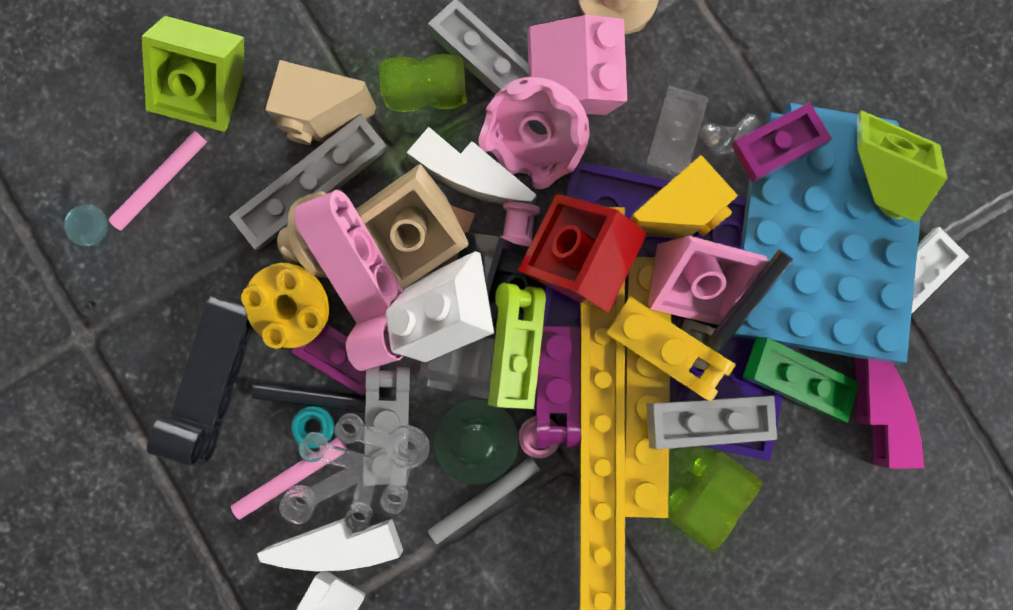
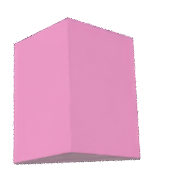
M692 236L657 244L648 301L649 308L719 325L769 261L766 256Z

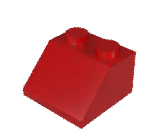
M556 194L518 271L578 302L609 313L648 233L619 210Z

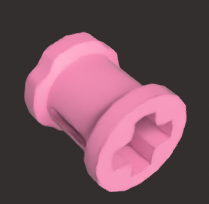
M504 202L503 209L506 211L503 236L500 237L525 249H529L532 243L535 216L540 214L541 208L523 202Z

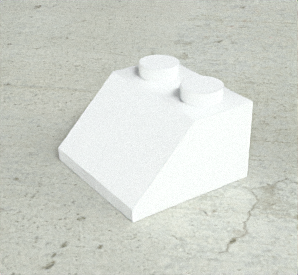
M475 251L419 278L402 291L386 310L391 352L427 362L494 333L480 253Z

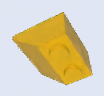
M700 155L636 211L630 220L648 233L647 237L678 239L692 236L696 231L703 237L732 213L727 205L738 195Z

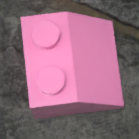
M583 15L534 25L527 29L529 77H541L552 80L567 88L577 97L586 114L607 115L627 102L624 19Z

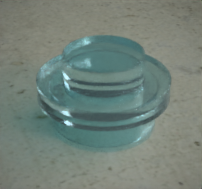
M84 204L73 208L68 212L64 220V228L68 238L81 246L98 244L108 232L107 216L101 209L93 205Z

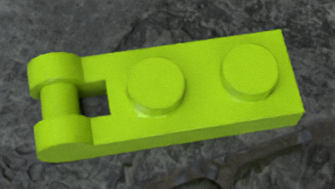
M502 283L498 286L495 295L496 305L499 309L488 405L504 408L534 409L546 295L542 288L529 286L524 290H520L515 284ZM519 307H522L524 311L523 320H518Z

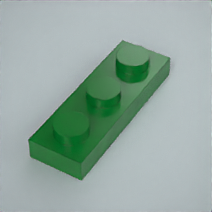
M756 337L743 378L835 421L848 423L860 385L859 382L768 337Z

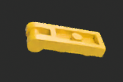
M631 296L606 332V334L710 402L718 393L715 387L723 375L729 376L736 366L730 360L707 347ZM698 357L709 364L700 379L688 372Z

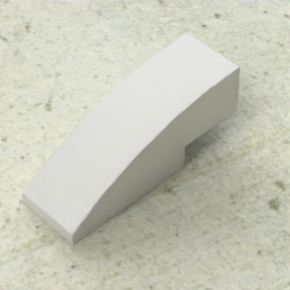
M428 127L407 151L411 163L415 166L421 163L432 178L458 192L499 205H503L507 201L533 205L536 202L537 195L472 141L462 153H459Z
M346 517L270 545L257 554L260 562L283 568L307 571H343L373 566L399 558L403 548L393 519L352 533L348 518Z

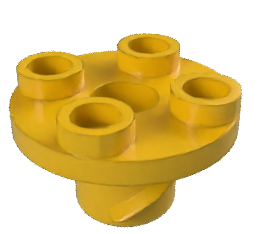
M277 263L262 269L254 275L241 294V301L245 306L246 314H248L247 318L251 326L262 337L264 343L271 348H296L306 345L322 332L328 320L329 303L323 286L312 273L295 264Z

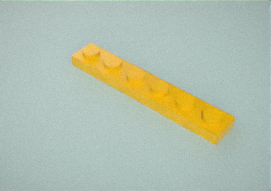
M655 257L635 258L627 274L626 302L631 296L649 308L648 301ZM652 310L671 322V314ZM626 346L625 517L668 518L669 448H649L646 404L670 402V375Z

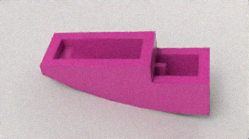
M853 357L854 380L860 383L855 398V423L872 425L873 465L889 469L924 468L922 442L915 411L894 364Z

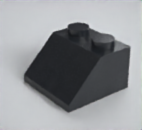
M465 232L468 246L459 251L457 260L475 251L481 254L493 330H496L499 308L496 305L495 295L500 284H515L520 290H524L529 286L542 288L544 292L546 285L518 271L528 249L498 236ZM519 307L518 320H523L524 311L522 307Z

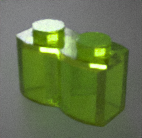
M436 54L422 61L402 56L389 58L379 63L380 93L386 107L391 110L410 112L421 109L426 105L437 109H452L467 103L464 60L460 56Z
M714 449L711 454L704 452L698 458L691 470V473L695 475L692 482L686 489L679 487L668 501V509H670L668 519L713 553L728 537L738 518L748 508L763 485L761 479L717 449Z

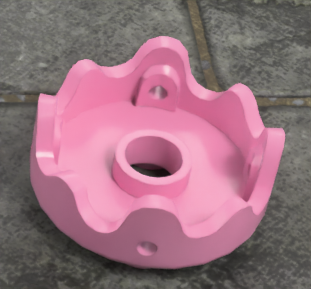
M541 77L516 79L503 86L485 109L486 117L479 135V147L484 152H492L499 164L512 175L523 173L531 176L532 185L535 189L547 188L558 178L573 172L587 148L590 132L586 112L577 97L555 81ZM536 120L541 122L546 127L547 134L540 135L533 132L529 127L528 121Z

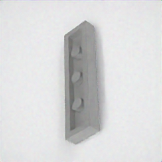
M360 114L239 208L229 218L252 247L260 251L278 237L280 230L287 226L289 210L297 199L319 191L327 194L338 190L384 154L388 148Z

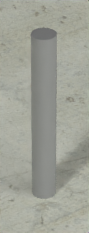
M530 456L428 530L430 537L436 544H439L539 472L540 468Z

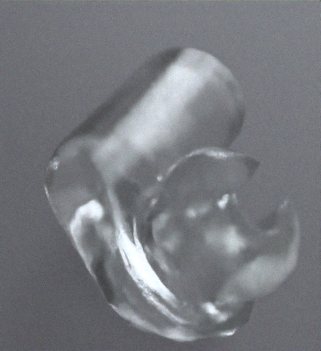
M750 113L734 128L709 123L701 129L700 141L713 152L733 154L735 153L731 147L733 142L762 127V123L756 116Z

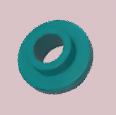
M317 406L306 407L294 416L291 432L299 445L309 449L319 448L327 444L332 438L334 421L330 413L325 409ZM311 419H315L320 423L321 429L317 435H312L307 430V424Z

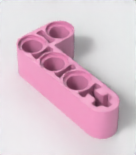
M335 190L299 204L294 212L296 226L356 322L346 341V352L350 363L355 369L364 371L400 360L403 355L391 352L386 310L402 293L403 289L351 201L342 191Z

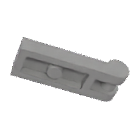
M380 366L366 370L364 484L407 485L410 366H397V370H380ZM379 387H396V397H379Z

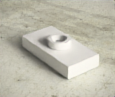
M940 227L932 229L918 243L911 314L969 258Z

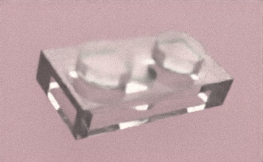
M673 86L668 87L645 168L676 177L690 165L709 97Z

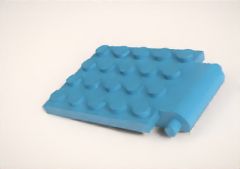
M787 103L783 114L770 112L766 124L803 105ZM813 107L832 140L827 145L753 183L749 178L740 249L766 256L768 261L771 260L778 249H781L794 260L734 334V337L755 340L756 337H768L786 346L897 365L907 363L920 219L917 223L905 217L895 219L883 213L879 206L875 204L857 149L858 114ZM880 118L896 126H899L896 120Z

